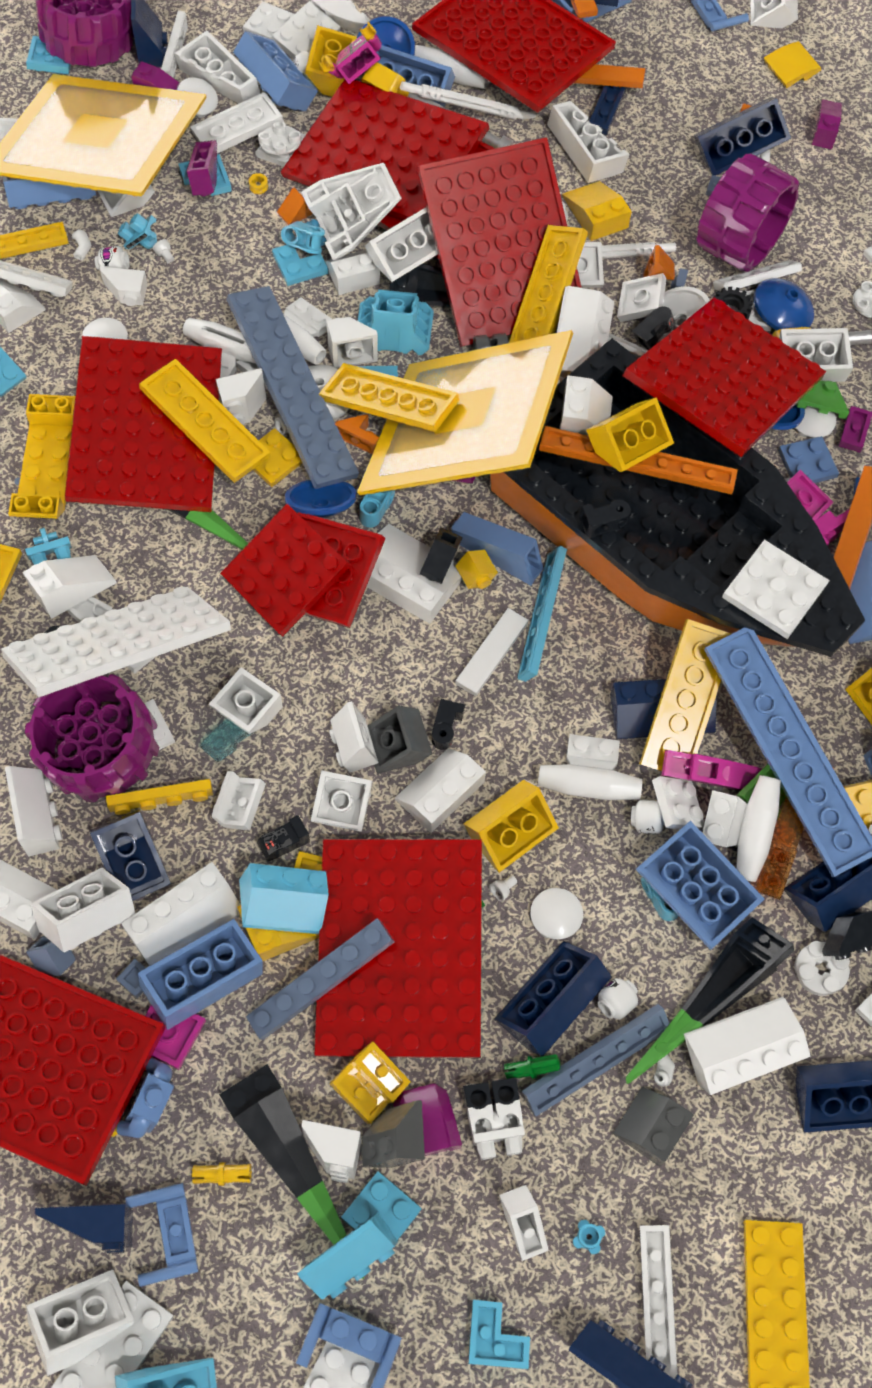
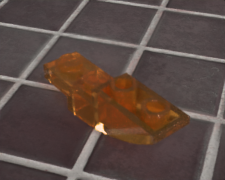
M785 796L776 821L769 854L755 887L759 893L777 900H781L804 828L787 796Z

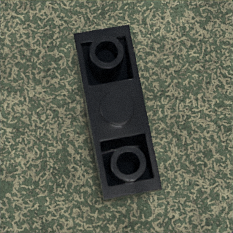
M440 528L420 571V575L442 584L463 537Z
M856 911L837 917L823 947V956H835V960H843L852 957L851 952L863 953L872 950V911Z

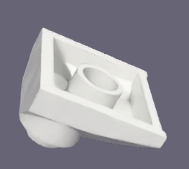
M321 770L311 822L362 832L373 781Z

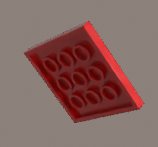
M286 504L220 574L283 637L351 565L298 513Z
M298 512L351 565L305 615L350 628L386 538L378 533Z

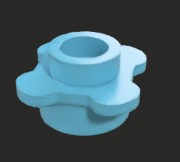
M581 1220L578 1223L579 1231L573 1239V1245L577 1249L585 1248L591 1254L599 1253L601 1250L599 1244L602 1237L605 1236V1229L600 1225L589 1224L587 1220ZM587 1234L592 1236L591 1240L586 1238Z

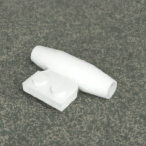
M415 45L414 56L451 67L455 74V83L482 89L487 88L490 81L443 50Z
M300 297L286 307L283 315L304 359L318 365L324 360L326 349L314 337H320L327 332V321L333 319Z
M188 318L183 326V334L204 347L222 348L220 378L235 374L237 370L236 360L256 363L242 332L211 321Z
M569 734L566 758L569 764L540 765L538 786L567 795L587 798L639 800L642 791V779L614 771L618 763L620 741Z
M763 775L759 776L748 804L739 796L712 790L702 832L712 844L723 847L738 845L736 869L747 881L757 882L769 854L779 813L781 780Z

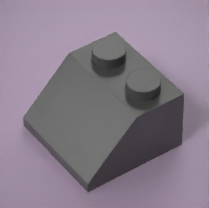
M398 705L368 725L378 763L374 764L378 774L417 764L432 755L419 709Z
M641 1087L614 1130L613 1135L661 1167L668 1159L694 1114L671 1098Z
M416 1100L382 1111L362 1137L361 1154L363 1157V1167L393 1168L425 1160L422 1101Z

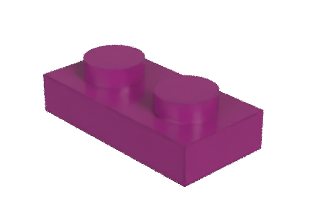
M855 406L850 407L839 447L861 453L872 418L871 411Z

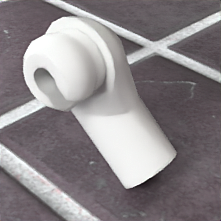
M78 229L72 233V240L75 239V243L78 244L73 256L83 261L91 248V242L87 233Z
M668 1054L657 1062L654 1075L655 1083L662 1087H666L672 1082L675 1064Z

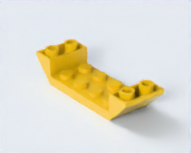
M29 394L26 408L29 429L18 493L11 494L9 516L58 519L65 511V490L76 396Z

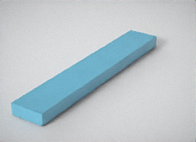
M562 546L555 548L546 557L519 668L518 679L526 682L538 674L567 549Z

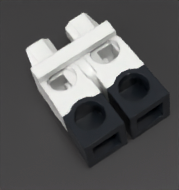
M517 1078L492 1081L490 1089L488 1082L463 1086L462 1093L466 1105L473 1146H477L480 1159L496 1158L494 1142L500 1141L505 1143L507 1156L521 1154L522 1138L525 1135ZM491 1095H492V1098H493V1104H494V1109H495V1111H493L492 1101H491Z

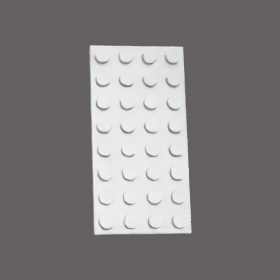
M177 587L172 592L152 596L151 599L142 602H132L127 607L118 610H108L103 615L87 617L79 623L63 625L55 631L39 633L25 641L12 642L9 646L1 648L3 658L37 697H41L230 631L231 626L227 618L189 587Z

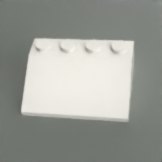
M388 524L378 532V534L383 535L386 539L367 587L430 624L463 580L455 566L457 563L452 560L442 584L427 579L425 576L420 575V571L431 548Z

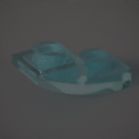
M226 719L201 743L200 748L219 762L235 752L237 744L251 734H248Z

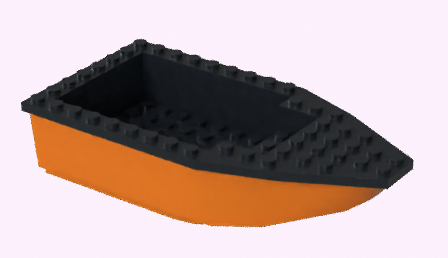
M613 338L568 375L593 379L612 395L610 417L636 403L654 398L623 377L626 368L638 358ZM567 377L556 386L530 468L490 474L491 491L557 547L562 546L566 548V554L614 595L653 622L681 631L686 619L731 634L742 628H748L755 631L761 644L799 647L832 657L865 622V618L818 526L776 466L752 447L740 457L659 400L658 403L674 441V444L659 452L737 469L732 494L627 470L619 472L614 467L540 451L539 446L545 426L560 429ZM614 500H624L630 505V515L627 524L623 528L588 539L579 520L582 506L592 504L593 508L596 509L610 505ZM764 540L830 580L788 639L722 598L726 589Z

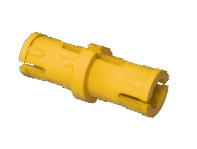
M219 1162L218 1165H193L192 1177L194 1178L192 1183H218L219 1186H225L226 1183H251L252 1171L250 1170L252 1166L251 1164L226 1165V1162Z

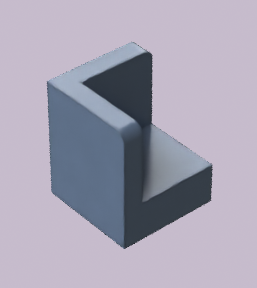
M42 936L26 951L36 970L52 977L62 975L75 961L71 950L64 953L45 936Z

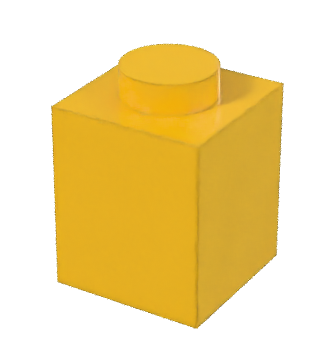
M486 550L467 551L455 565L468 589H484L492 583L491 580L498 573Z

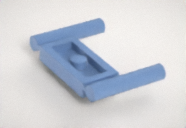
M691 0L707 28H710L712 32L749 21L747 13L727 18L716 0Z
M180 1183L125 1197L126 1205L129 1208L153 1202L157 1203L167 1264L166 1268L139 1274V1286L142 1287L199 1272L184 1184Z
M319 1303L296 1364L307 1368L318 1338L379 1363L371 1388H384L402 1338Z

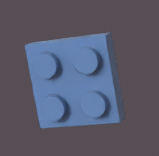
M822 436L782 445L778 449L790 478L799 470L814 483L838 478L839 476L837 467Z

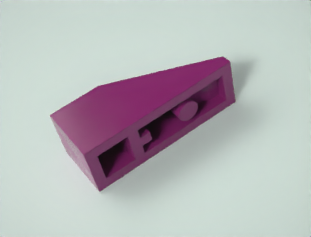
M142 61L131 75L133 85L177 90L180 84L161 68Z
M822 99L812 141L813 146L832 150L839 131L842 103Z
M216 140L195 143L187 168L193 195L208 196L215 191L217 184Z

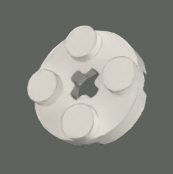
M813 941L797 955L794 964L795 973H797L802 987L808 992L818 996L834 994L841 990L848 981L850 974L849 958L835 960V956H823L822 950L826 942ZM823 962L826 964L829 973L825 972L823 975H820L818 973L819 969L815 967V964L820 965Z

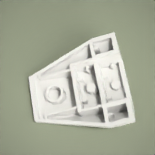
M384 163L320 180L301 192L308 208L317 218L320 227L325 230L324 236L327 240L325 244L333 261L353 251L402 199Z

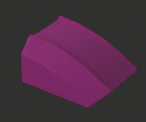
M433 1083L402 1091L394 1101L393 1107L416 1100L422 1101L425 1156L462 1148L461 1138L447 1090Z

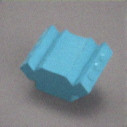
M378 289L374 297H368L360 303L357 321L377 331L378 351L389 350L407 354L413 349L418 355H422L430 347L434 310L426 302H419L417 293Z

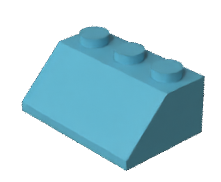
M250 863L239 879L242 926L245 928L319 934V930L323 925L329 895L326 871Z
M378 1212L308 1263L297 1274L322 1300L329 1294L334 1299L347 1289L344 1283L353 1277L356 1281L360 1280L371 1271L369 1265L378 1259L380 1263H383L395 1253L392 1248L396 1246L398 1241Z

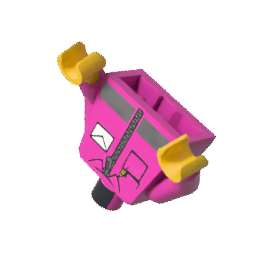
M367 22V26L364 29L360 28L359 31L362 35L338 54L336 64L332 63L329 56H325L323 61H318L323 73L329 72L337 78H345L348 84H350L381 59L376 51L380 50L382 43L376 34L377 31L370 22Z

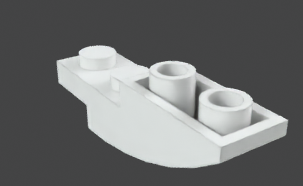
M311 0L314 5L344 29L359 33L360 28L362 29L369 22L368 17L363 12L360 13L356 10L351 0Z

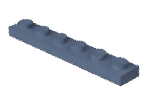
M375 919L248 1014L246 1018L258 1038L261 1040L266 1039L392 945L395 941L381 920Z
M659 1004L655 1005L561 1065L559 1071L550 1072L522 1090L526 1102L535 1117L659 1038L670 1024L664 1008Z

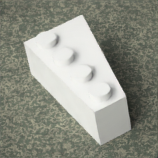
M205 31L174 53L181 71L191 77L205 80L215 91L238 104L260 94L257 78L208 31Z
M571 101L552 106L547 125L587 183L624 172L629 157L627 151H621L617 148V142L612 138H606L601 133L602 129L598 125L591 124L588 121L589 117Z

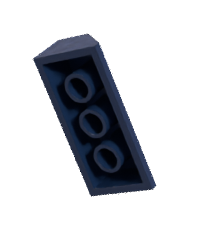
M775 97L761 101L694 135L700 153L711 174L714 176L728 170L735 160L742 158L745 154L757 156L792 139L779 102Z
M666 679L613 683L610 698L616 739L648 737ZM715 698L704 734L716 732L717 698Z
M872 857L835 877L831 876L825 863L821 862L783 889L809 923L826 932L832 928L837 917L853 913L872 900Z
M563 941L494 1020L525 1048L543 1057L599 991L603 989L612 976L597 955Z
M872 1060L797 1066L796 1093L804 1133L872 1127Z
M601 1319L598 1324L590 1320L568 1349V1351L619 1388H692L693 1384L678 1374L674 1379L666 1374L664 1370L667 1366L652 1355L647 1360L638 1354L641 1347L625 1337L623 1342L613 1336L615 1329Z

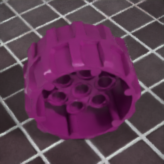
M35 0L39 38L46 44V50L52 56L59 57L67 64L97 67L98 65L110 62L115 63L119 61V58L125 52L129 53L133 47L134 33L131 22V0Z
M745 154L742 158H738L720 178L705 205L698 224L697 244L704 251L745 272L752 271L767 257L785 230L799 196V181L797 178L754 154Z
M110 674L109 677L98 676L36 698L33 703L35 709L31 721L25 725V735L32 745L29 757L63 793H74L79 795L84 801L94 803L102 797L126 793V790L138 780L143 782L148 776L146 770L152 757H157L159 752V745L155 741L153 730L157 729L158 725L156 719L137 692L131 690L121 677L115 674ZM101 702L121 703L119 706H116L114 704H108L101 708ZM94 709L90 716H85L89 710ZM131 715L133 717L131 733H123L128 726L127 716ZM113 716H118L115 722L109 723ZM74 726L73 730L66 734V730ZM93 733H98L95 739L89 740ZM57 739L63 740L58 746L59 757L55 759V747ZM122 739L118 746L112 747L116 740ZM73 750H77L75 756L69 758V754ZM101 756V760L97 764L92 765L93 760ZM84 765L86 766L84 768L85 773H69L66 770L68 767L77 769Z

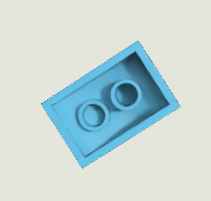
M214 1358L143 1368L115 1376L116 1388H217Z

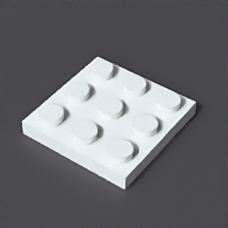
M764 540L726 589L722 598L788 639L830 580Z

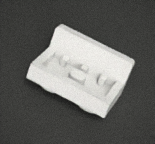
M227 771L217 802L213 807L212 818L225 828L250 830L266 783L261 779L242 778L233 771Z

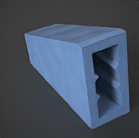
M463 512L459 519L453 523L452 533L463 537L460 546L469 551L486 550L495 566L531 586L543 570L536 539Z

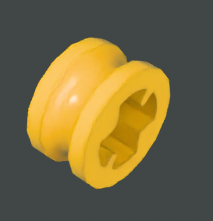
M261 173L251 175L249 178L250 191L254 194L265 193L268 190L267 177Z

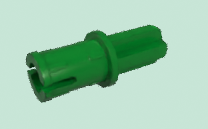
M556 1054L538 1058L529 1056L527 1060L505 1063L504 1070H508V1072H505L506 1079H519L529 1076L534 1079L540 1074L559 1071L561 1064Z

